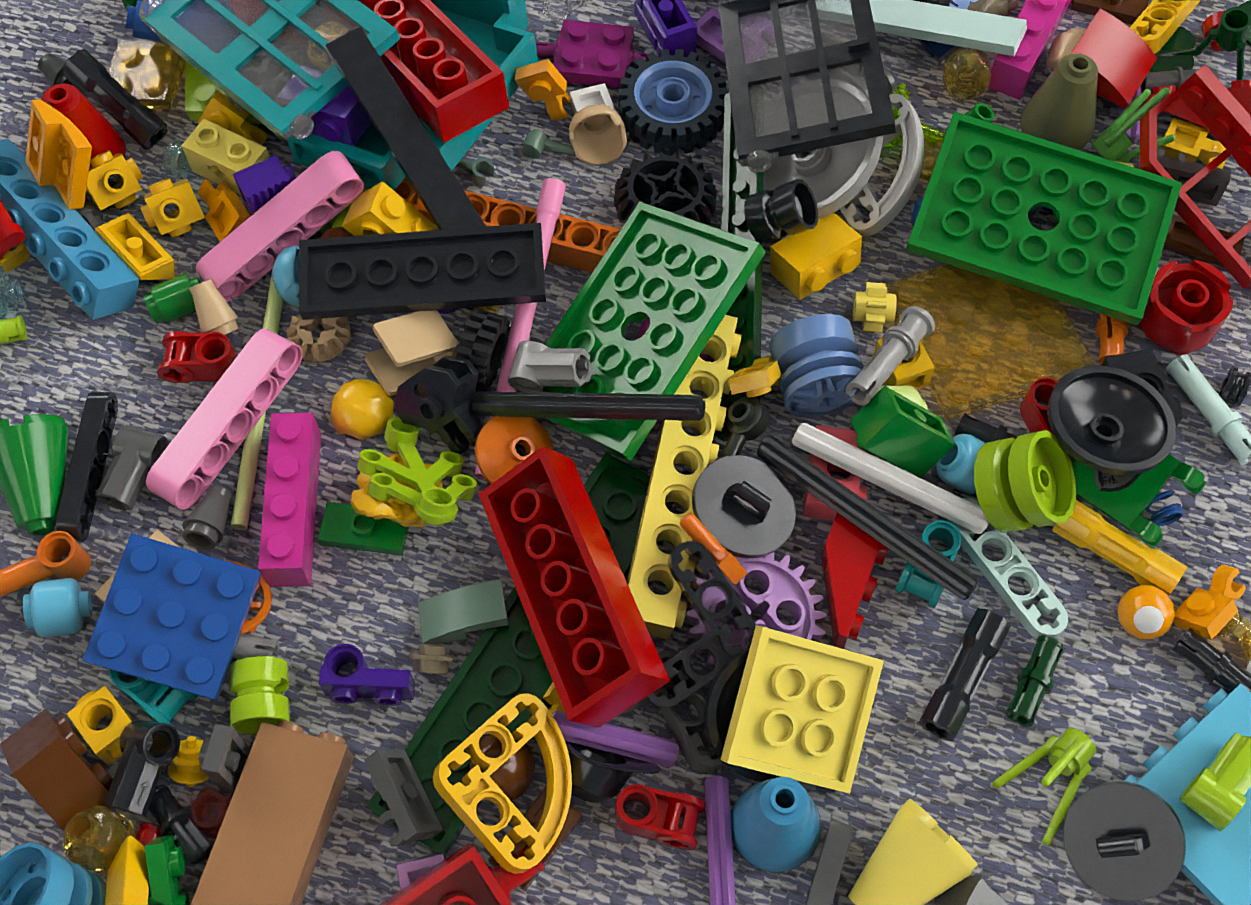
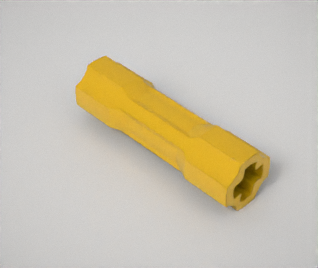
M1077 500L1075 501L1073 513L1067 522L1055 524L1052 529L1053 532L1076 546L1091 550L1129 573L1139 584L1155 586L1166 592L1168 596L1175 589L1187 569L1186 565L1163 551L1146 546L1106 522L1101 514Z

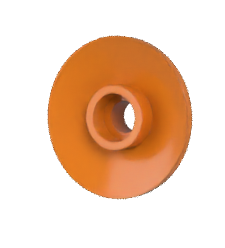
M497 415L486 422L481 428L476 439L475 457L482 475L492 484L542 446L553 451L554 449L549 434L534 418L500 417ZM516 443H520L524 447L525 456H520L516 452Z

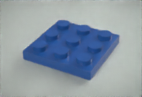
M131 533L82 661L217 701L262 574L258 570Z

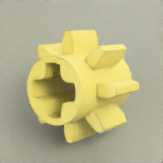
M866 282V291H855L853 321L862 322L864 332L882 333L883 324H893L895 321L896 294L887 293L886 283Z

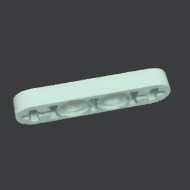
M963 498L980 507L978 500L973 498ZM947 519L948 522L955 525L959 530L963 549L1028 633L1035 639L1039 636L1057 639L1067 626L1068 613L1009 536L995 529L989 522L986 528L988 532L983 533L976 541H973L975 532ZM987 543H994L1002 548L1004 558L1000 561L988 560L983 555L981 547ZM1014 576L1024 578L1030 585V593L1024 596L1014 594L1008 586V579ZM1036 596H1039L1041 599L1036 606L1033 604L1029 610L1024 607L1029 605ZM1040 612L1044 616L1052 614L1056 620L1053 622L1052 627L1049 624L1041 626L1037 622L1041 616Z

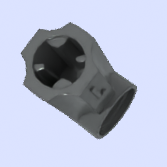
M128 425L123 426L113 441V460L95 494L99 501L123 511L132 510L144 487L148 472L168 447L167 438Z

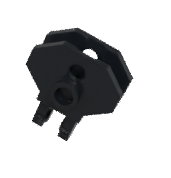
M446 355L432 366L429 365L398 386L394 410L404 424L426 428L430 435L437 431L451 452L462 454L469 448L470 444L468 441L476 444L477 436L484 426L476 412L471 409L479 373L469 359Z

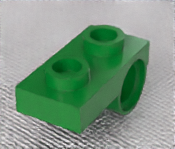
M173 835L152 839L144 846L150 884L148 904L191 905L189 895L182 894L179 876L185 873V860L181 846L175 847Z

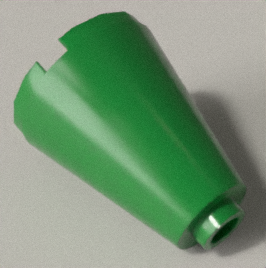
M50 414L23 415L24 423L11 426L9 425L8 418L0 420V489L18 529L27 530L28 535L31 536L51 533L54 531V525H56L65 486L69 435L67 423H65L64 418L61 416Z

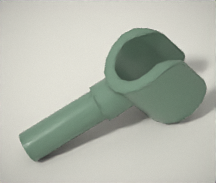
M537 129L530 131L523 142L522 153L535 159L539 158L543 149L575 156L573 146L548 140L546 134Z
M462 158L457 166L471 174L472 182L478 186H484L486 183V177L478 172L485 171L491 176L494 174V165L487 158H478L474 162Z

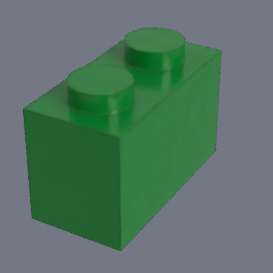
M884 386L851 419V423L858 436L856 442L863 451L873 456L878 455L890 464L906 470L919 478L924 476L956 445L941 417L887 386Z

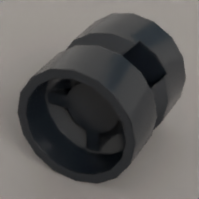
M801 179L781 184L775 190H763L749 195L744 204L746 224L754 239L760 244L780 240L787 234L795 235L816 227L818 222V208L814 194L808 184Z

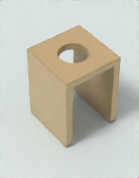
M437 310L417 311L375 323L373 331L384 348L366 353L365 361L386 394L392 396L397 394L399 385L429 365L432 366L446 355L455 357L457 355L455 351L456 345L459 343Z

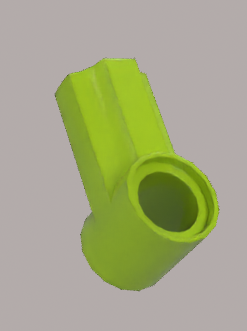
M1237 732L1232 735L1208 768L1205 767L1193 779L1179 799L1218 831H1222L1230 824L1247 800L1244 795L1251 786V737L1243 736Z

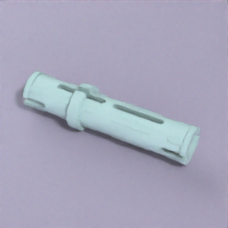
M1188 354L1180 356L1181 363L1177 358L1166 367V372L1173 377L1211 425L1210 432L1212 435L1223 440L1238 459L1240 465L1247 464L1249 462L1247 458L1251 459V434L1241 423L1243 417L1238 411L1232 412L1190 360Z

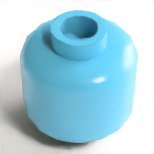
M959 434L952 437L956 445L936 463L937 474L944 483L964 494L976 495L974 464L979 449L985 443L972 435Z
M73 578L35 583L30 594L23 596V614L27 629L34 628L37 635L44 638L79 633L83 628L85 617H91L93 614L90 591H81L79 583Z

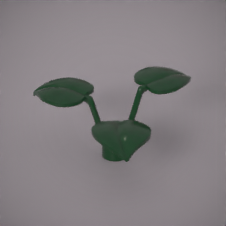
M1251 0L1237 7L1225 10L1221 15L1218 29H1211L1208 37L1196 48H1194L1196 43L1194 35L1186 28L1179 26L1164 46L1155 53L1157 59L1150 72L1174 71L1178 66H1181L1183 70H1192L1194 66L1193 56L1200 55L1213 40H1216L1222 50L1237 52L1236 81L1244 80L1245 42L1251 46Z

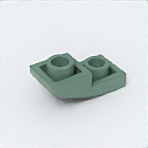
M501 579L457 588L418 603L422 643L441 644L467 639L466 632L508 625Z

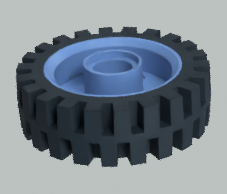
M669 49L661 50L660 57H657L654 52L646 54V62L642 58L634 61V68L629 66L625 71V77H622L620 81L618 110L625 125V132H629V137L634 142L640 140V146L646 150L651 145H654V153H659L660 150L663 152L664 148H669V155H673L676 151L678 153V148H683L684 153L687 154L693 152L694 145L698 149L705 147L707 139L712 142L717 137V131L721 132L724 126L725 94L728 93L724 76L720 77V70L716 65L711 67L709 59L704 57L698 62V54L691 51L688 57H684L683 49H676L675 55H670Z

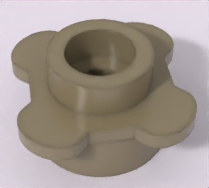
M421 643L419 644V651H410L409 658L414 659L413 671L445 674L448 673L449 661H453L454 654L445 653V645Z

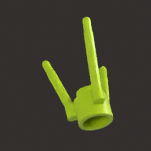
M1072 727L1067 728L1059 738L1051 735L1043 746L993 781V786L1000 788L1048 754H1050L1048 760L1052 767L1041 780L1043 786H1049L1060 773L1065 776H1070L1073 773V777L1042 839L1044 845L1051 844L1082 780L1092 770L1088 762L1097 752L1096 746L1082 731Z

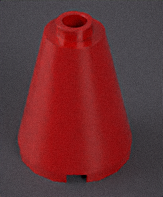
M57 84L44 92L41 100L67 117L87 138L92 146L91 159L109 150L113 156L120 153L125 158L126 146L120 132L75 86Z

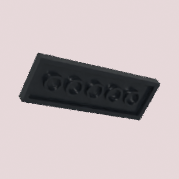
M541 222L299 240V313L302 320L546 302Z

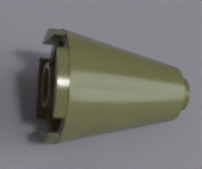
M1079 53L1069 54L1061 59L1024 106L1020 117L1022 133L1077 150H1081L1086 146L1095 131L1098 67L1093 59Z

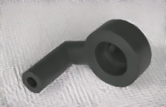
M742 397L736 400L727 410L725 424L732 433L722 452V457L742 455L741 451L745 442L756 439L766 430L770 414L768 409L757 398Z

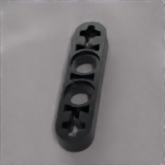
M91 391L86 398L56 520L57 531L69 533L76 541H85L88 538L97 501L95 490H98L101 484L107 455L104 453L109 451L118 413V401L116 394L113 392Z

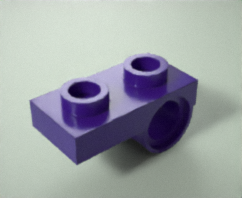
M339 644L330 649L325 656L323 666L320 668L318 683L324 694L330 696V700L337 703L352 704L357 702V698H375L374 701L378 704L397 706L401 704V700L414 699L415 681L410 670L369 668L361 651L351 644ZM347 663L358 664L356 671L352 675L347 677L337 676L339 669Z

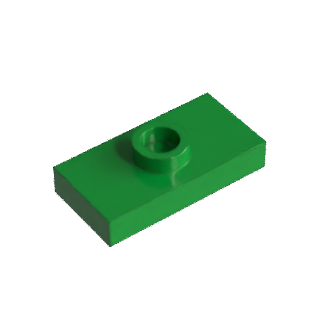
M327 502L318 542L321 546L403 556L409 527H404L390 519L381 518L375 520L373 517L356 514L351 504Z

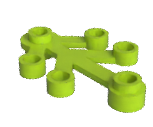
M399 417L390 418L387 421L384 439L390 450L400 454L405 466L386 458L379 451L372 449L362 450L359 455L357 469L361 473L371 476L368 486L369 495L379 500H389L394 496L414 506L416 514L430 525H443L453 521L458 512V507L455 503L458 500H471L477 485L474 478L461 474L464 458L458 453L444 451L440 454L439 460L426 469L415 447L420 427L404 424ZM446 476L452 477L451 484L446 489L435 487ZM395 478L415 487L417 491L396 482Z

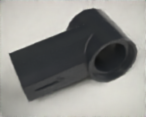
M136 720L124 728L119 741L120 750L123 754L104 802L105 805L146 816L164 764L171 762L176 757L180 748V736L173 726L164 723ZM152 734L153 741L150 749L148 750L147 742L150 735Z

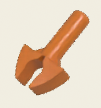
M688 513L681 519L680 526L695 542L702 544L708 550L723 575L731 583L736 585L748 574L737 559L718 542L693 513Z

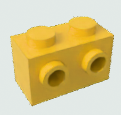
M383 181L361 193L352 202L342 224V227L353 236L439 230L434 223Z
M835 213L824 218H818L815 228L799 234L789 235L770 246L771 274L801 300L813 292L820 291L826 284L841 275L852 272L861 264L862 236Z

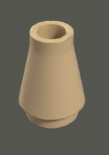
M212 279L189 288L193 297L201 333L220 332L226 335L239 329L235 320L238 316L214 286Z

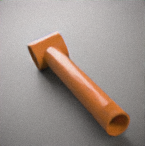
M64 531L49 533L40 541L37 555L0 570V598L53 575L58 579L73 578L77 581L89 571L91 566L90 555L69 533ZM70 552L65 560L59 562L64 554Z

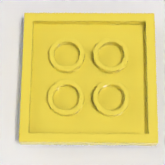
M756 625L720 760L728 764L780 777H789L797 781L850 794L884 660Z

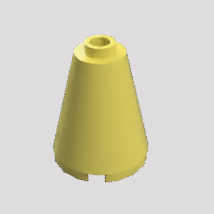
M909 798L899 808L847 897L854 903L853 905H925L971 875L978 864L951 835L949 836L938 826L939 823Z

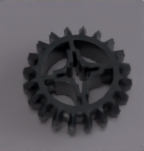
M660 150L657 157H652L646 153L643 162L633 159L630 168H623L620 179H617L615 184L614 207H616L619 223H626L640 202L639 200H641L645 204L709 225L711 217H713L716 211L717 190L715 189L716 185L713 184L711 173H705L703 163L693 165L691 155L680 159L677 151L672 156H665L662 150Z

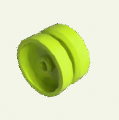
M1047 430L1020 435L1017 439L1007 438L988 442L979 449L974 464V485L984 516L995 529L1007 533L1032 528L1033 525L1042 527L1067 522L1073 513L1076 501V480L1068 453L1058 442L1054 434Z

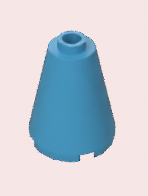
M778 777L750 786L738 797L731 811L732 842L739 853L755 868L771 873L791 871L805 863L815 852L819 844L822 830L819 811L805 788L792 778Z

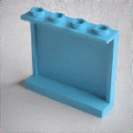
M1239 684L1229 694L1221 688L1202 706L1208 714L1200 722H1197L1193 717L1189 718L1173 734L1179 742L1171 750L1168 751L1161 745L1142 763L1149 771L1139 780L1131 774L1123 781L1139 784L1154 791L1175 811L1183 826L1186 839V855L1181 872L1214 905H1251V786L1244 795L1247 798L1244 806L1222 831H1218L1179 799L1193 779L1205 767L1208 768L1232 735L1237 732L1243 736L1251 737V692L1243 684Z

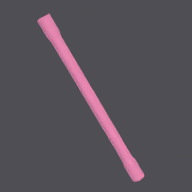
M554 178L543 180L536 209L537 218L535 223L541 222L544 271L555 223L560 215L566 189L564 182ZM537 303L516 304L496 392H517V389L510 386L507 380L519 343L529 340ZM476 465L474 476L480 480H486L478 465Z

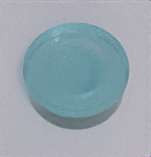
M176 140L165 151L164 169L171 178L188 179L192 170L181 146L184 142Z

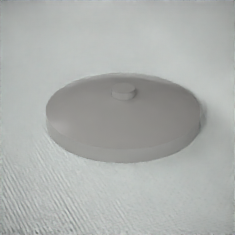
M830 81L837 120L872 113L870 103L859 91L846 84ZM822 82L809 83L792 89L798 129L829 122ZM784 94L765 107L764 136L790 130ZM883 136L782 157L778 156V152L768 153L764 151V190H775L781 184L801 179L808 184L814 194L818 208V218H824L851 201L868 182L881 154Z

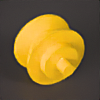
M189 736L186 740L180 741L179 751L168 767V776L173 781L186 784L188 787H193L210 779L201 770L202 765L199 763V754L203 740Z

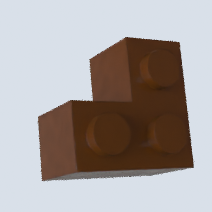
M46 708L1 742L0 745L12 775L69 838L72 839L107 811L101 810V807L111 808L105 805L104 802L113 777L99 761L91 766L82 754L88 749L80 740V734L64 715L55 719Z

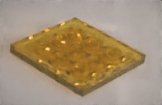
M949 264L886 283L887 293L896 294L895 321L897 324L900 321L902 311L909 306H918L925 309L934 319L935 330L930 337L922 339L921 342L935 367L929 388L947 422L962 417L964 413L972 414L1025 396L1032 383L1039 378L1049 377L1059 382L1065 375L1076 369L1096 366L1057 299Z

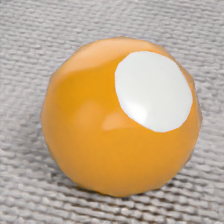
M1140 585L1129 589L1122 595L1117 607L1118 621L1126 633L1142 640H1152L1163 636L1170 630L1175 618L1174 604L1166 592L1151 585Z

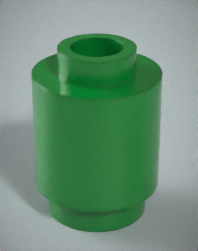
M184 273L151 287V292L143 295L146 306L157 324L163 321L169 324L196 312L189 288L200 284L199 278L191 279L187 273Z

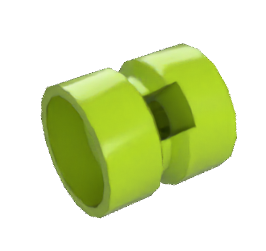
M256 656L243 658L231 663L229 667V691L237 694V697L230 702V727H233L237 733L256 735L261 722L275 726L279 720L290 722L289 699L282 695L289 688L288 663L285 660L271 656Z

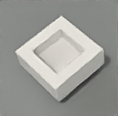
M605 83L570 92V103L574 113H577L586 106L597 104L610 106L611 109L615 110Z

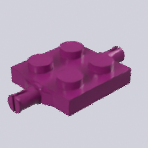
M563 20L560 36L554 44L536 42L537 56L553 58V65L567 83L595 86L605 83L606 87L619 88L621 78L625 77L627 68L629 66L634 67V61L639 58L646 62V54H648L634 52V27Z

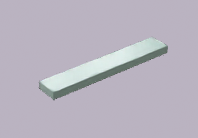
M815 0L819 21L855 27L850 0ZM869 0L877 32L1015 56L1027 30V20L913 0ZM808 7L806 10L808 19H811Z

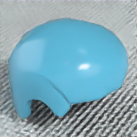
M290 246L284 248L278 254L273 265L272 277L280 297L289 304L299 306V246Z

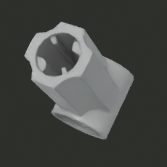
M521 341L518 345L507 382L514 389L521 392H543L544 386L581 387L583 383L590 381L593 369L590 363V354L584 348L550 349L539 342Z

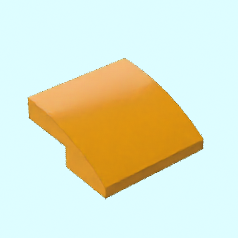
M40 99L32 100L25 162L39 186L55 185L68 210L84 208L92 146L83 133L62 113Z

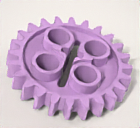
M774 552L759 558L734 556L748 574L736 585L728 579L727 581L749 615L755 610L762 615L755 622L756 625L809 640L821 639L825 635L826 631L816 626L815 623L823 621L827 617V613L814 609L824 598L823 595H810L809 590L816 583L815 579L803 582L799 578L805 568L803 565L792 571L788 568L790 556L787 554L780 562L774 561ZM708 571L704 575L705 579L696 577L698 580L693 582L691 586L696 589L701 583L714 578L710 571ZM752 578L759 581L763 588V594L755 595L750 593L745 587L744 579ZM709 587L703 592L702 604L708 611L715 613L716 608H724L726 598L720 589ZM686 598L685 602H687V604H689L690 606H692V605L690 604V602L688 601V599ZM733 608L731 613L733 614L734 618L738 617V614ZM783 608L790 611L795 620L794 625L788 626L781 623L777 618L776 609ZM694 609L685 613L684 620L696 623V626L687 632V638H701L709 632ZM718 620L714 621L715 625L719 629L722 623ZM733 624L728 625L732 632V637L728 639L729 645L731 647L740 645L745 649L747 645L744 639L749 635L748 631L745 628L737 630ZM697 649L694 651V654H701L706 652V650ZM709 652L710 657L705 664L707 669L713 666V657Z

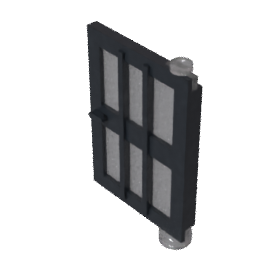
M718 0L735 139L740 165L748 164V168L751 171L757 173L764 172L770 168L772 158L896 133L869 0Z

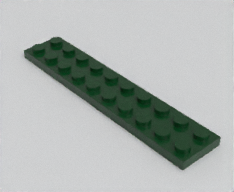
M606 452L585 482L584 487L622 573L626 578L631 566L650 476ZM674 502L665 503L668 510L674 504ZM515 587L505 600L508 625L489 628L484 631L405 748V752L443 828V831L432 839L415 841L433 853H443L444 858L466 825L434 787L433 774L435 768L449 753L517 695L528 693L545 703L546 701L543 696L553 682ZM529 710L518 711V716L506 726L511 734L523 723L528 722L532 716ZM491 734L482 735V736L480 737L479 743H480V741H481L485 736H488V735H491ZM470 758L455 771L448 766L451 774L447 780L451 785H455L458 782L464 785L462 778L470 771ZM377 791L365 807L368 812L378 818L384 812L390 810L386 801H383ZM396 822L393 824H389L390 826L399 831Z

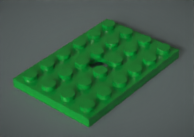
M954 111L905 250L1138 326L1144 315L1182 182ZM1037 206L1048 207L1053 210V216L1058 221V224L1051 230H1039L1029 222L1028 212L1033 211Z
M639 202L544 344L550 349L584 348L590 354V363L593 369L590 381L583 383L581 387L544 386L543 392L675 394L766 251L760 243ZM649 317L650 326L647 332L637 340H628L625 335L628 324L631 321L640 322ZM545 418L629 461L633 459L657 420Z

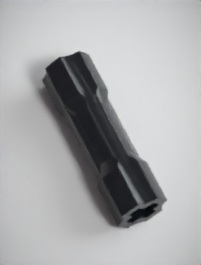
M86 49L78 50L66 60L62 67L64 70L63 75L83 94L89 95L122 125L124 131L144 150L151 149L165 137L168 132L167 124L148 106L141 104L108 74L107 69Z
M977 608L961 639L959 649L919 721L923 729L943 740L953 742L991 661L998 653L1011 627L1004 617L993 613L989 609Z

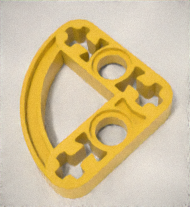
M527 693L519 694L512 698L449 753L435 768L433 783L439 795L499 865L506 871L517 874L524 873L537 865L558 838L570 805L572 773L567 746L557 722L540 699ZM529 710L532 716L528 722L523 723L511 734L506 726L518 716V711ZM491 734L500 740L502 752L498 758L486 757L481 752L479 740L482 735ZM533 736L541 750L547 778L545 806L536 830L490 777L494 771ZM470 758L476 766L462 778L464 785L460 782L451 785L447 780L451 774L448 766L455 771ZM488 800L497 805L500 817L496 825L488 826L478 819L476 808L480 801ZM510 822L514 828L509 830L507 835L497 840L494 834L501 831ZM524 840L529 846L524 852L526 857L522 856L515 859L510 853L515 847L513 842L518 843Z

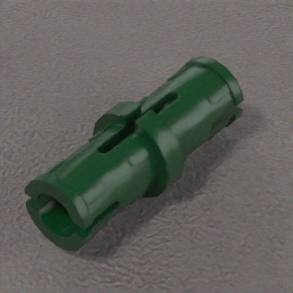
M1039 636L1037 638L1027 666L1021 668L1017 676L1018 688L1009 708L1005 712L1009 719L1027 727L1034 724V719L1044 695L1049 694L1053 688L1052 676L1065 650L1063 644L1058 640L1048 636Z

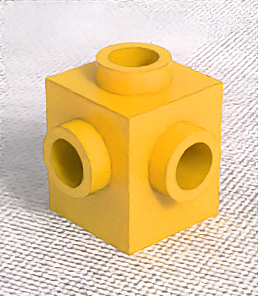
M109 150L90 159L92 167L89 168L86 190L100 211L113 204L116 209H119L137 200L134 193L142 190L138 180L142 179L143 176L132 157L125 160L122 154L118 153L113 156ZM117 174V184L109 186V176Z
M167 178L148 186L150 192L144 194L147 204L140 207L149 228L157 226L161 235L169 232L171 237H176L192 230L191 223L205 218L187 178L172 183L171 179ZM169 203L177 205L176 210L173 212L164 211V207Z

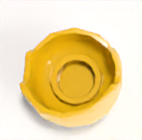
M353 379L342 384L333 396L330 420L340 435L347 434L358 440H365L366 438L382 434L386 429L387 421L393 416L394 402L392 396H388L379 383L369 379Z

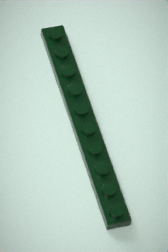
M754 85L748 88L755 137L764 136L765 92L760 85ZM730 93L725 94L721 230L759 243L754 239L746 224L744 204L749 195L764 190V150L750 153L748 158L738 159ZM762 260L726 314L738 318L735 333L741 335L736 359L729 358L727 368L733 370L734 373L739 369L751 367L755 359L761 358ZM731 391L728 395L722 393L720 406L727 407L728 410L736 400L747 396L746 392L734 395L731 394ZM725 420L721 432L716 431V436L723 442L728 441L732 433L726 427Z

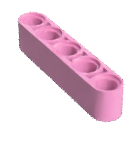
M332 151L325 154L205 254L196 265L197 274L202 282L212 279L214 286L226 302L232 300L231 296L233 299L239 297L273 269L278 254L284 248L299 246V240L309 239L351 204L362 193L364 183L342 152Z
M269 329L257 331L151 467L146 478L148 490L179 509L185 510L194 506L297 371L302 360L301 347Z

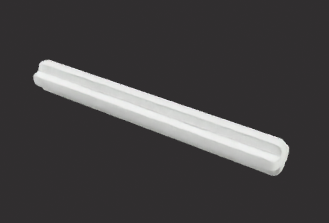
M801 423L793 436L792 443L794 446L972 532L981 534L989 524L981 507L807 423Z

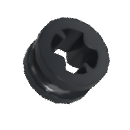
M1232 366L1222 383L1219 396L1223 400H1232L1233 406L1239 407L1250 388L1251 372L1241 374L1238 372V367Z

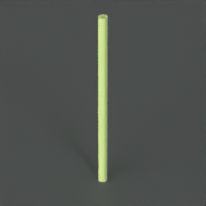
M272 274L263 329H269L278 334L284 299L277 293ZM266 412L244 440L230 526L234 530L248 529Z

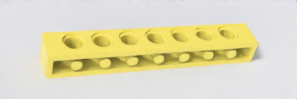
M725 315L701 354L710 355L715 361L707 362L699 356L675 392V394L693 395L691 390L703 391L708 397L703 399L706 403L704 418L700 421L662 420L627 579L629 589L650 636L668 640L674 627H682L687 602L680 601L682 590L669 570L668 559L670 554L663 553L656 543L664 540L671 542L677 547L684 542L694 541L680 526V521L686 514L693 513L692 492L697 478L709 464L717 459L719 445L712 443L715 430L720 432L722 430L727 407L720 406L722 393L728 395L730 392L727 379L734 374V371L727 369L729 358L736 359L741 342V335L735 333L738 319L736 317ZM682 427H694L699 431L700 436H690L683 431ZM679 463L685 464L690 467L693 473L690 475L681 474L674 468V465ZM677 502L684 508L685 513L674 514L667 509L665 503ZM684 550L681 552L683 560L678 564L679 568L682 571L690 569L694 573L695 562L688 560L689 555ZM653 580L663 582L667 586L669 593L665 595L653 593L648 587V582Z

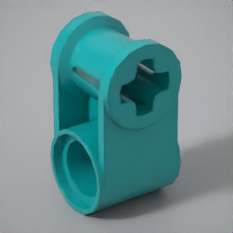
M943 520L928 524L920 538L928 545H930L929 541L939 540L945 543L948 551L940 553L953 562L962 540L957 527ZM909 562L906 563L895 588V591L900 594L906 591L928 601L929 607L934 609L944 590L943 586Z
M111 670L108 671L110 679L120 691L157 723L170 724L172 726L171 720L189 700L194 701L198 697L197 695L142 679L126 683L127 675Z

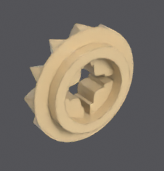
M299 314L298 316H292L291 325L286 329L288 340L299 345L302 349V359L310 362H323L338 356L348 345L351 336V328L347 317L302 320ZM319 321H321L325 331L320 333V337L317 338V343H315L311 331H314L316 325H319Z

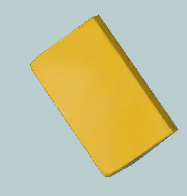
M126 213L95 228L97 234L140 280H169L175 277L174 259L130 213Z
M132 836L126 837L108 868L105 905H148L149 877L145 848Z

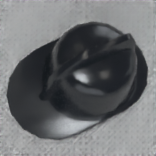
M565 741L571 764V795L584 801L596 803L611 799L620 792L632 773L657 774L661 771V768L654 763Z

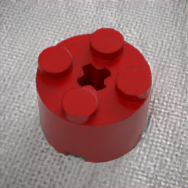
M1179 260L1172 261L1159 269L1154 277L1143 318L1138 324L1154 343L1167 350H1171L1177 355L1189 354L1207 346L1213 340L1233 308V299L1231 300L1229 292L1231 286L1228 279L1214 266L1198 260H1192L1191 264H1178Z

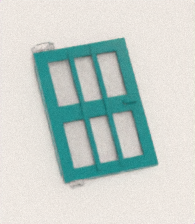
M143 0L139 9L141 21L154 31L166 45L277 136H281L285 140L291 135L297 139H304L309 136L314 127L311 117L348 85L325 49L327 43L361 26L376 52L381 56L401 39L396 28L358 0Z

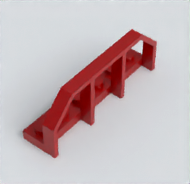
M1204 65L1172 94L1140 119V169L1173 179L1157 161V116L1181 97L1186 106L1198 116L1210 133L1219 140L1226 150L1181 186L1174 210L1241 287L1251 289V267L1232 247L1251 231V219L1226 240L1186 194L1189 189L1231 155L1237 164L1251 177V116L1212 71Z

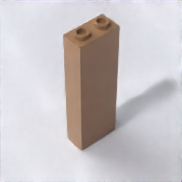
M279 720L276 726L261 722L191 905L302 904L354 759L343 738L326 732H320L319 737L302 733V727L287 721Z

